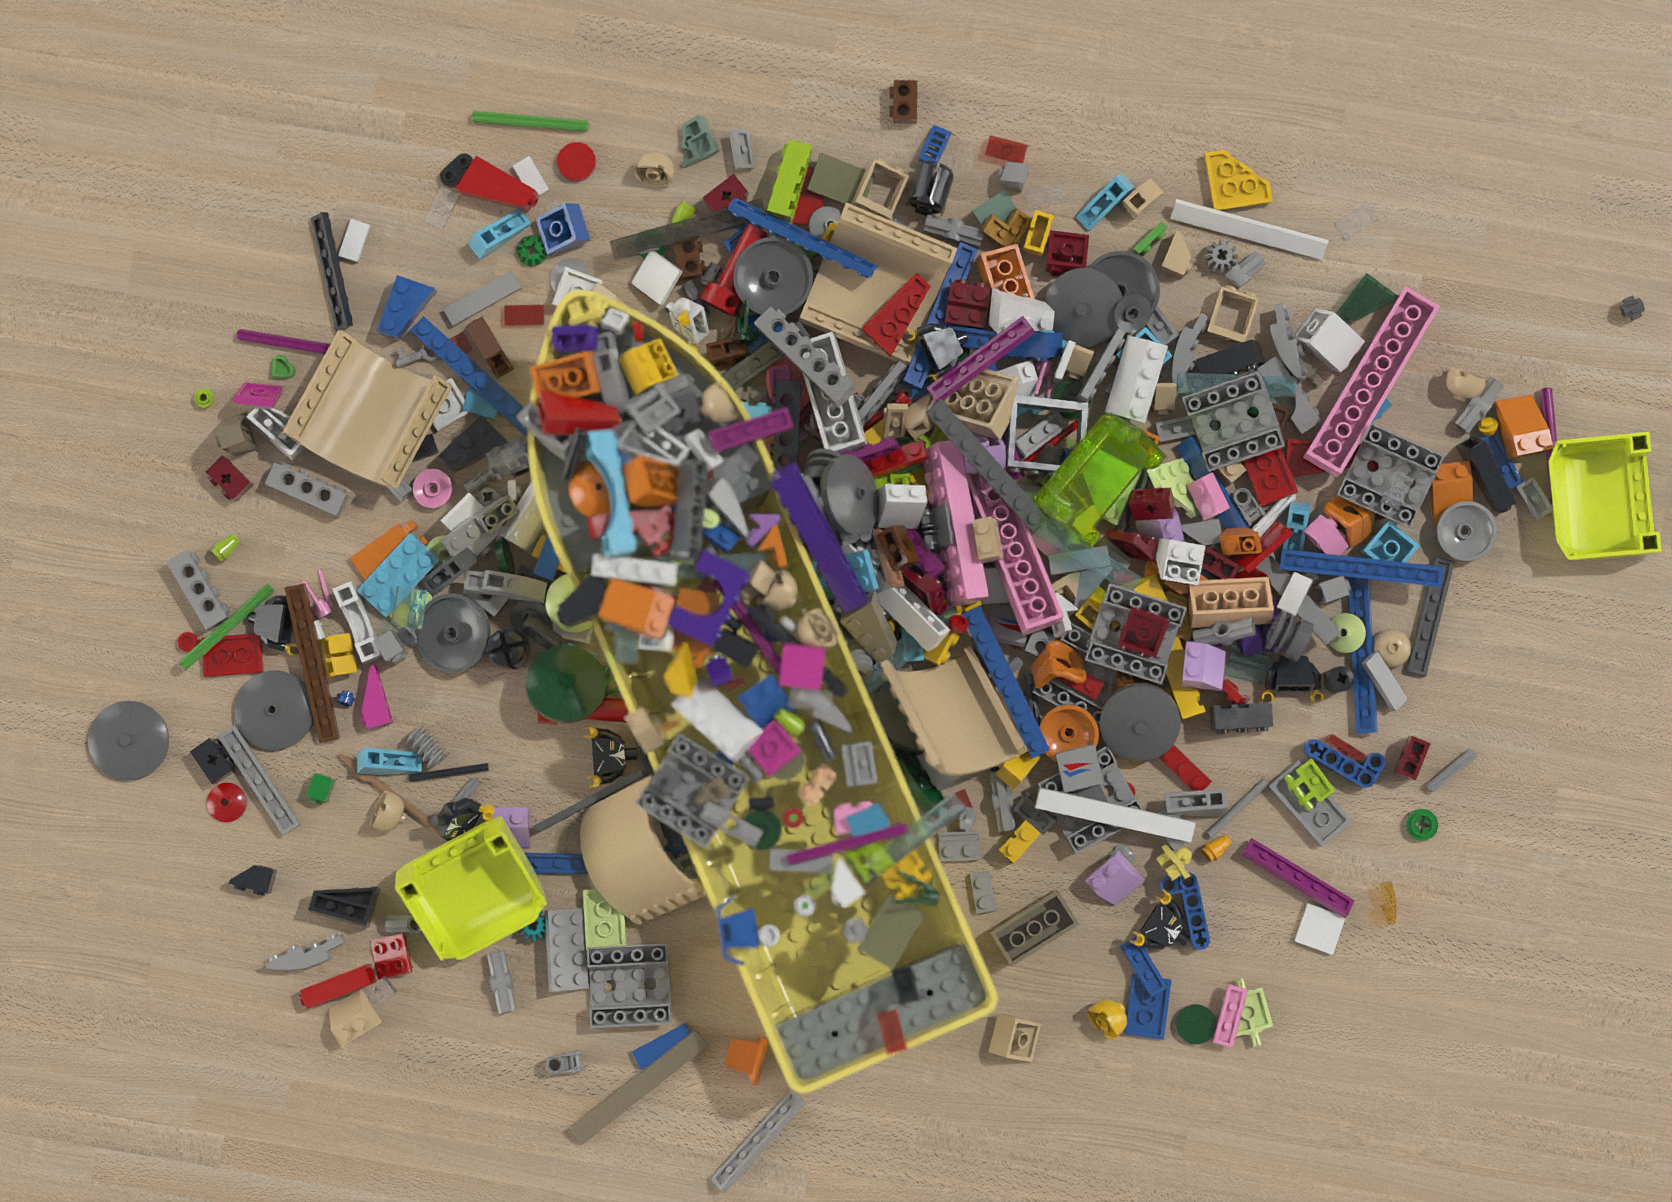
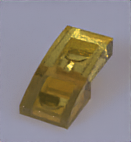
M1386 881L1380 885L1388 903L1380 906L1387 923L1393 925L1396 923L1397 903L1391 881Z

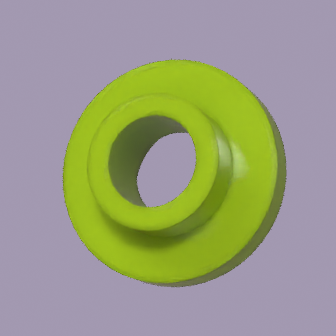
M206 388L199 389L194 396L195 403L201 408L210 407L215 399L213 392ZM202 395H207L206 401H201Z

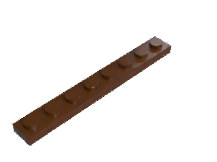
M306 583L284 587L319 743L339 739V729Z

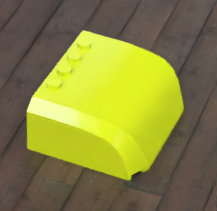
M1650 432L1556 441L1549 459L1556 542L1568 560L1587 561L1657 555L1662 552L1660 531L1654 532L1647 465V455L1651 452Z
M502 816L494 817L492 820L474 827L405 864L396 872V891L441 961L448 958L459 960L471 956L533 923L543 907L547 905L543 888L533 867Z

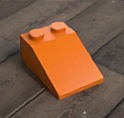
M586 351L531 366L530 371L537 398L539 399L540 390L576 398L602 392L592 355L595 351Z
M1532 394L1494 402L1507 459L1543 453L1554 449L1550 430Z
M642 455L635 457L622 466L631 503L645 507L673 506L677 504L680 466Z
M1470 460L1440 465L1429 488L1434 527L1437 526L1442 513L1451 505L1463 501L1473 502Z
M611 578L598 617L651 640L662 639L675 600L658 592Z

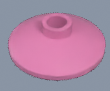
M427 469L421 472L414 480V497L424 507H441L448 502L452 495V482L443 471ZM432 486L437 487V491L435 493H431L430 488Z

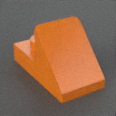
M775 525L768 533L758 552L775 549V552H772L774 565L779 564V568L788 567L778 526Z

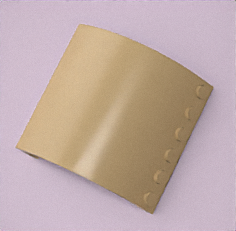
M846 203L830 243L878 265L876 273L871 278L862 277L857 271L851 268H843L838 262L824 258L798 321L825 333L833 332L835 337L896 362L901 361L909 367L918 344L917 338L914 341L907 340L914 336L912 331L904 333L890 357L862 331V328L916 273L931 287L907 329L917 330V327L925 325L948 268H950L957 248Z
M338 330L282 433L321 458L350 473L374 483L397 489L450 392L452 385L436 375L430 380L401 367L398 368L397 365L359 344L357 340L343 330Z
M971 645L964 649L965 655L945 664L919 671H897L888 659L880 663L884 669L881 673L886 681H890L892 685L890 691L895 699H899L901 704L898 706L902 714L908 716L910 721L907 724L913 733L916 732L918 736L916 742L921 750L925 749L927 753L925 759L930 767H934L945 775H966L995 767L1028 751L977 652Z
M652 776L586 808L583 813L580 829L583 860L595 887L611 906L630 918L633 923L639 925L707 895L702 882L695 878H687L669 860L656 837L651 814L635 804L644 788L648 786L653 778Z

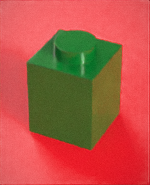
M314 773L306 796L311 797V802L322 805V802H329L336 780L319 773Z

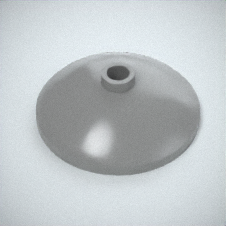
M1463 501L1451 505L1442 513L1437 524V539L1441 548L1452 558L1461 561H1472L1483 557L1491 550L1497 537V525L1492 513L1486 507L1476 502ZM1463 527L1467 529V533L1465 535L1461 533V529Z

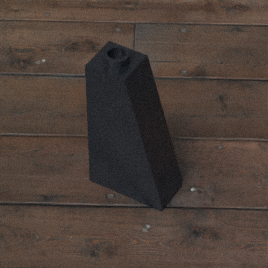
M1472 436L1456 445L1455 447L1463 461L1470 460L1471 474L1492 510L1499 513L1509 511L1512 508L1511 506L1516 504V501L1487 442Z

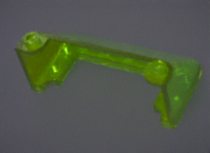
M1106 413L1100 417L1036 495L1034 503L1068 533L1091 549L1100 537L1099 531L1095 528L1099 521L1144 467L1155 469L1161 465L1167 456L1143 429L1113 413Z

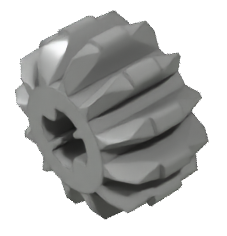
M1220 239L1218 244L1213 241L1211 243L1212 247L1206 248L1209 254H1206L1204 259L1210 260L1207 262V266L1214 265L1212 268L1213 272L1217 268H1219L1220 273L1224 272V268L1229 272L1231 265L1235 266L1237 264L1234 259L1238 258V254L1232 253L1236 250V247L1229 248L1230 241L1226 245H1224L1223 239ZM1219 252L1221 255L1222 253L1225 255L1224 260L1217 258Z

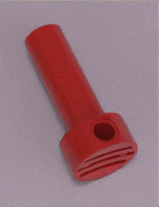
M748 224L717 284L709 281L700 300L731 317H735L742 304L735 291L733 282L737 259L747 246L759 239L767 238L769 234L756 226Z
M604 698L600 707L584 720L627 723L625 717L629 715V710L624 699ZM538 713L537 724L557 725V722L548 720Z

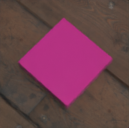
M244 382L234 396V403L274 407L283 394V387Z
M784 643L779 685L821 690L825 648Z
M776 719L762 729L764 732L748 749V752L769 778L802 752Z

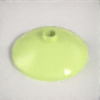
M564 574L557 578L547 591L545 599L547 614L551 621L562 630L569 632L588 630L593 627L591 621L568 628L562 625V623L560 624L556 614L559 611L558 605L576 589L569 575Z

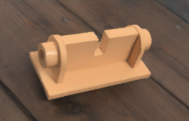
M822 764L821 767L814 771L811 780L802 786L798 797L811 807L814 804L816 805L825 794L819 788L822 786L828 790L836 780L835 776L837 774Z

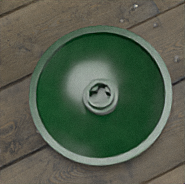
M562 645L543 651L533 660L526 675V694L529 702L540 715L553 722L575 723L591 716L600 707L605 696L606 676L601 664L592 654L579 647Z
M904 749L900 750L894 756L912 798L933 817L943 820L950 814L941 790H938L931 783L930 776L926 770L921 767L919 761L910 752Z

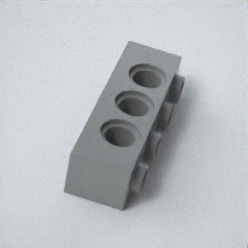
M281 461L279 465L274 462L264 484L340 518L350 497L345 494V489L336 485L334 488L327 486L328 482L317 477L316 480L309 478L310 474L299 469L298 472L291 470L292 466ZM293 475V484L287 485L286 478ZM311 483V492L305 493L304 486ZM325 491L330 492V498L327 501H323L321 498Z
M185 550L166 561L204 628L211 631L229 617L230 610L225 603L220 602L218 598L220 593L215 586L210 585L208 581L210 576L205 569L202 570L199 566L200 559L197 554ZM193 567L194 575L188 578L186 571L188 568ZM200 584H203L204 591L202 594L198 595L196 593V587ZM209 601H213L214 608L208 612L206 604Z

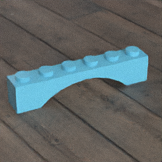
M613 430L589 432L584 441L586 455L602 474L611 499L610 520L607 530L602 537L605 557L628 556L635 551L637 542L632 534V517L628 513L629 499L625 496L624 492L625 478L621 475L620 468L622 462L616 449L618 447V440L614 436Z

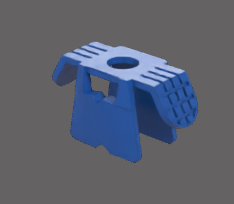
M731 896L716 908L723 957L726 960L744 966L745 962L727 954L726 947L757 948L759 946L755 910L751 908L722 918L721 909L735 898Z

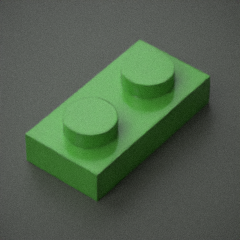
M1161 221L1134 247L1132 253L1146 255L1152 249L1150 245L1155 240L1159 242L1166 235L1164 231L1167 226Z

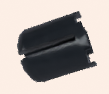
M924 161L917 166L906 200V206L910 204L916 208L915 213L924 216L939 213L942 216L944 214L954 179L952 170L940 163L931 195L927 196L936 161Z
M509 628L504 629V632L500 630L494 632L487 643V651L491 653L488 656L490 661L496 666L507 670H516L524 666L531 654L527 638L518 631ZM508 645H511V647H516L512 648L509 653L505 652V649H508Z

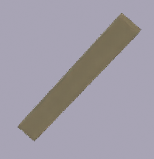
M694 1029L571 1126L569 1131L583 1145L705 1049L708 1044L697 1030Z

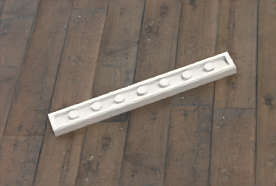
M1178 199L1175 201L1170 218L1323 260L1329 242L1326 239Z
M1040 787L1035 803V808L1187 842L1192 841L1196 824L1189 820Z

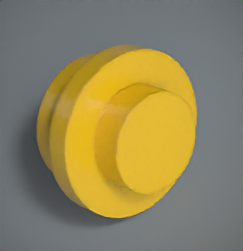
M1492 417L1483 418L1478 423V429L1483 435L1491 436L1496 433L1498 422Z

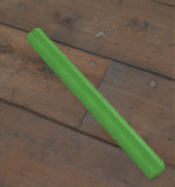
M473 111L472 113L473 122L583 132H587L589 128L587 120Z
M269 584L264 585L179 661V664L186 670L253 612L258 605L274 593V589Z

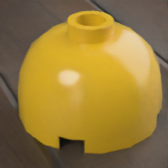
M1103 999L1097 1001L1088 1009L1087 1015L1091 1023L1098 1031L1101 1027L1106 1032L1104 1034L1105 1037L1115 1040L1126 1028L1127 1016L1125 1007L1120 1002Z

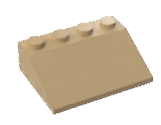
M985 369L946 398L944 402L970 432L1000 440L1010 421L1019 378ZM934 397L930 402L927 411L937 402L934 399Z

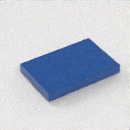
M1131 974L1126 1010L1127 1025L1123 1034L1164 1040L1172 979L1163 978L1168 989L1150 999L1137 975Z

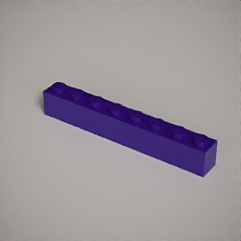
M795 462L773 471L772 480L770 481L774 492L778 491L782 507L784 509L787 508L789 511V519L793 526H797L800 540L802 542L805 541L807 544L808 554L811 559H815L819 574L824 575L827 589L835 595L834 601L837 607H841L843 612L846 613L865 605L866 593Z

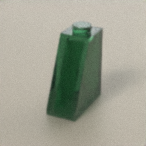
M1366 273L1337 310L1336 314L1346 324L1352 325L1392 304L1399 296Z

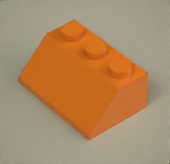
M1018 244L981 253L975 259L982 282L986 284V288H990V307L992 288L1006 293H1014L1017 296L1035 299Z

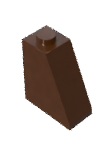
M483 316L466 325L476 346L497 379L514 369Z

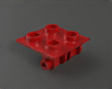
M404 933L370 941L379 980L412 972L413 966L408 957L411 954L407 952L409 948H406L407 936L404 937Z

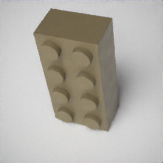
M1056 889L995 927L989 933L1008 964L1012 967L1078 926L1079 923L1060 892Z

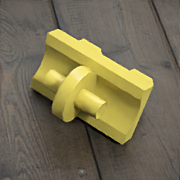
M597 295L586 299L587 308L583 309L580 301L569 305L570 325L582 323V325H592L597 328L598 323L603 321L601 316L605 314V309L608 308L606 301L601 303Z
M1167 844L1162 846L1161 848L1164 853L1156 858L1163 870L1165 869L1172 880H1175L1180 875L1187 879L1190 875L1185 870L1183 864L1190 863L1192 856L1188 848H1178L1176 854H1174Z

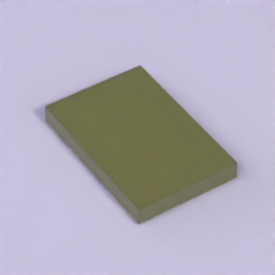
M819 153L806 190L843 205L846 203L851 204L866 170L824 153ZM874 173L871 174L862 196L867 198L873 182Z
M888 895L871 923L869 931L865 934V940L860 942L857 949L893 970L924 915L904 903H896L895 898Z

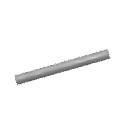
M1265 778L1262 779L1206 832L1210 838L1215 836L1269 785V782Z

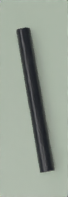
M488 763L409 774L410 782L489 771Z

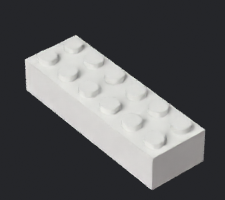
M829 332L811 338L810 340L814 343L811 346L816 350L820 348L827 355L825 359L829 363L833 361L841 369L839 373L843 377L847 375L834 333ZM804 353L802 359H807L811 353ZM818 366L815 372H821L824 366ZM804 375L824 448L836 451L841 455L845 450L851 452L860 450L862 446L867 444L854 396L852 395L838 408ZM832 379L829 385H835L838 379Z

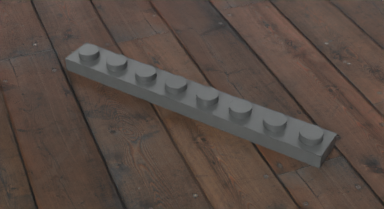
M942 399L938 400L926 412L931 420L1032 532L1047 519L1043 512Z

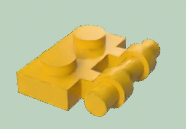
M913 848L894 861L895 864L880 874L890 889L899 885L901 890L895 894L898 899H903L906 896L908 898L920 885L911 882L906 886L903 882L906 878L898 875L897 871L908 875L914 874L917 879L925 883L933 877L929 870L923 874L919 872L918 869L924 863Z

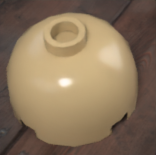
M661 151L643 154L639 158L634 171L635 177L643 183L644 180L650 182L649 186L653 188H667L672 183L675 173L673 161Z
M1454 367L1449 368L1446 378V386L1454 394L1453 398L1464 402L1466 398L1473 399L1478 397L1487 382V379Z
M718 381L704 392L702 398L704 406L701 409L706 418L710 416L714 422L728 423L739 418L737 413L733 415L732 412L735 411V408L725 390L719 388L722 383Z
M782 569V573L778 570L775 572L776 575L767 593L763 595L759 592L757 601L760 604L774 611L783 610L786 607L790 608L796 601L795 595L797 593V585L794 578L784 569Z
M814 609L802 617L797 627V635L803 646L825 648L827 650L837 643L838 629L829 615L825 617L821 614L823 611Z
M1386 629L1380 631L1374 637L1373 652L1378 651L1387 667L1392 669L1403 665L1407 661L1411 653V644L1404 633L1396 629Z
M384 791L376 804V812L372 814L370 827L380 831H391L398 824L402 825L406 818V813H404V803L401 798L392 792Z

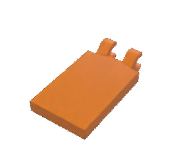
M409 521L404 527H401L400 524L395 525L350 557L365 581L409 533L418 528L415 521ZM422 536L419 538L425 546L429 544L426 537Z
M680 588L677 605L695 614L706 615L714 612L719 607L721 594ZM673 628L671 649L676 650V654L681 645L687 642L690 654L696 656L694 668L703 669L705 655H711L713 644L710 646Z

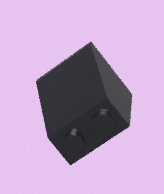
M591 573L558 605L559 611L556 614L560 624L562 623V625L571 628L598 618L607 591L603 576H596Z

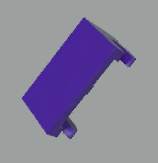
M592 325L552 326L553 347H557L559 352L598 351L597 327Z

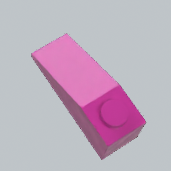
M377 665L370 666L362 707L363 715H361L363 726H367V729H374L394 723Z

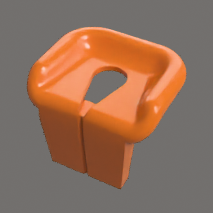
M1340 496L1335 497L1324 505V513L1346 528L1348 546L1352 548L1372 537L1375 512ZM1346 507H1352L1359 514L1355 515L1346 512L1343 509Z
M1058 640L1049 642L1030 666L1035 686L1039 689L1055 676L1064 677L1078 684L1086 680L1084 664L1078 651ZM1056 658L1068 662L1070 668L1058 662Z
M761 1037L756 1042L731 1038L724 1066L746 1073L751 1084L754 1086L758 1085L767 1047L770 1042L769 1038Z

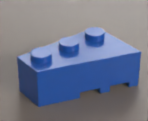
M397 275L377 331L381 335L400 340L414 323L420 312L425 309L427 303L436 295V289Z
M1035 332L1000 359H1011V356H1017V360H1029V357H1036V361H1048V357L1062 356L1063 332Z

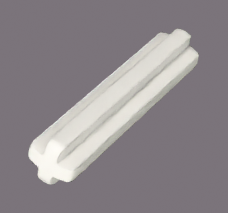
M1296 495L1278 500L1252 530L1258 532L1259 537H1261L1291 505V502L1296 499Z

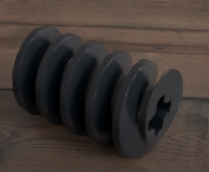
M1344 666L1331 668L1324 675V686L1333 693L1348 690L1354 681L1353 673ZM1341 677V680L1337 682L1336 679Z

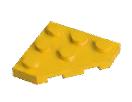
M1220 150L1204 154L1213 209L1224 211L1273 202L1270 182L1257 175L1244 163L1236 160L1230 153Z

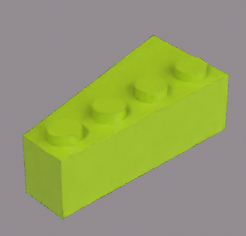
M789 139L788 144L783 146V161L778 164L776 173L778 177L776 182L774 181L772 196L768 201L766 212L788 223L793 222L813 150L811 144Z

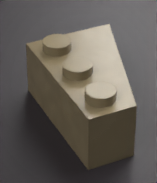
M245 412L223 419L216 429L218 436H215L218 447H222L223 450L234 456L257 449Z
M874 590L866 595L865 605L846 613L843 612L840 622L875 662L880 664L894 655L897 640L889 621L887 622L884 616V609L880 606L877 593Z

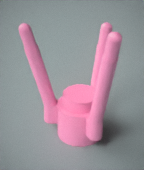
M1049 360L1037 361L1036 364H1033L1038 376L1034 394L1038 395L1042 379L1047 377L1046 398L1050 399L1051 381L1054 371L1051 369L1053 363Z
M318 569L326 602L324 599L318 601L307 583L306 588L314 602L313 605L310 603L312 613L318 619H321L333 612L331 607L334 605L330 600L322 569Z

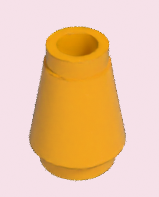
M1223 835L1205 844L1201 852L1209 862L1217 861L1232 843L1226 835Z

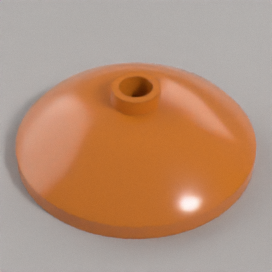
M587 460L580 464L574 472L569 484L570 498L574 506L587 517L611 514V499L607 484L597 467L590 460ZM625 481L624 492L625 496H627L629 499L628 489ZM598 483L603 485V489L600 491L595 489Z
M1076 705L1055 707L1041 721L1039 728L1050 748V751L1045 752V754L1054 761H1056L1055 753L1093 743L1096 748L1098 744V725L1093 716L1082 707ZM1071 729L1073 734L1066 735L1065 731Z

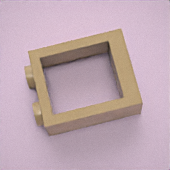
M877 158L869 161L851 204L889 220L909 176L904 174L905 171L899 167L892 168L887 165L888 163L885 160ZM874 169L898 181L886 208L862 196Z
M1222 286L1218 292L1205 334L1227 342L1240 344L1247 339L1259 298H1256V295L1251 292L1236 291L1237 288L1233 286ZM1223 296L1251 305L1241 334L1214 325Z

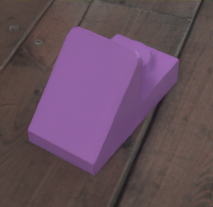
M750 514L749 516L760 528L757 529L755 527L749 532L747 543L754 548L782 518L779 515Z

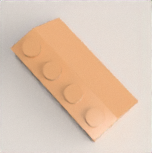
M1269 577L1199 581L1198 585L1188 584L1191 628L1212 627L1218 621L1224 620L1229 623L1252 617L1254 625L1272 623L1274 608Z

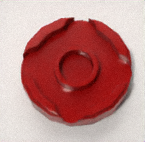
M571 142L560 150L557 156V165L560 173L565 178L571 181H583L588 179L595 170L596 157L593 150L587 144Z

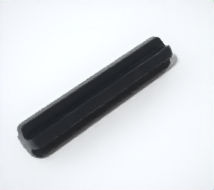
M577 428L575 430L561 476L564 481L570 482L573 478L586 437L585 429Z

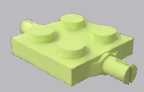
M1243 978L1235 980L1238 987L1246 988ZM1262 987L1252 990L1248 989L1236 1037L1251 1035L1254 1047L1261 1045L1258 1033L1263 1029L1273 1027Z

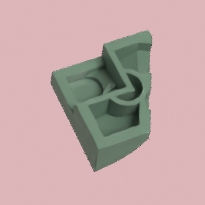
M697 115L682 124L684 162L681 165L683 168L697 164L720 152L705 117Z
M1003 190L974 209L972 213L981 226L984 225L990 214H994L1006 223L1015 205L1007 191ZM988 237L992 245L996 243Z

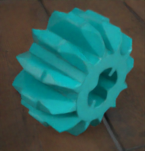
M543 909L535 920L539 923L537 930L535 928L531 929V924L523 927L524 930L519 932L520 935L525 932L527 933L525 940H529L532 935L533 942H536L537 934L541 940L545 938L542 931L546 933L545 915L541 916L544 911Z

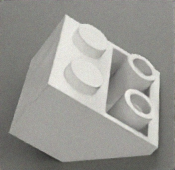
M1159 538L1156 561L1160 578L1198 585L1205 546Z

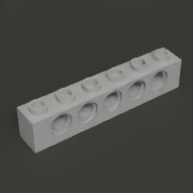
M770 306L754 322L757 329L839 408L856 392L853 387L854 381L848 375L843 377L839 373L841 369L833 361L829 363L825 359L827 355L820 348L817 350L811 345L814 343L806 335L802 337L798 333L800 329L793 322L789 324L785 320L786 316L779 309L775 311ZM783 326V330L781 332H775V329L777 327ZM797 339L796 344L788 345L790 340ZM804 353H811L807 359H802ZM818 366H824L821 372H815ZM832 379H838L835 385H829Z

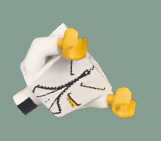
M685 298L677 300L675 304L673 302L668 303L665 311L670 314L674 329L688 339V344L698 352V343L710 333L704 307Z

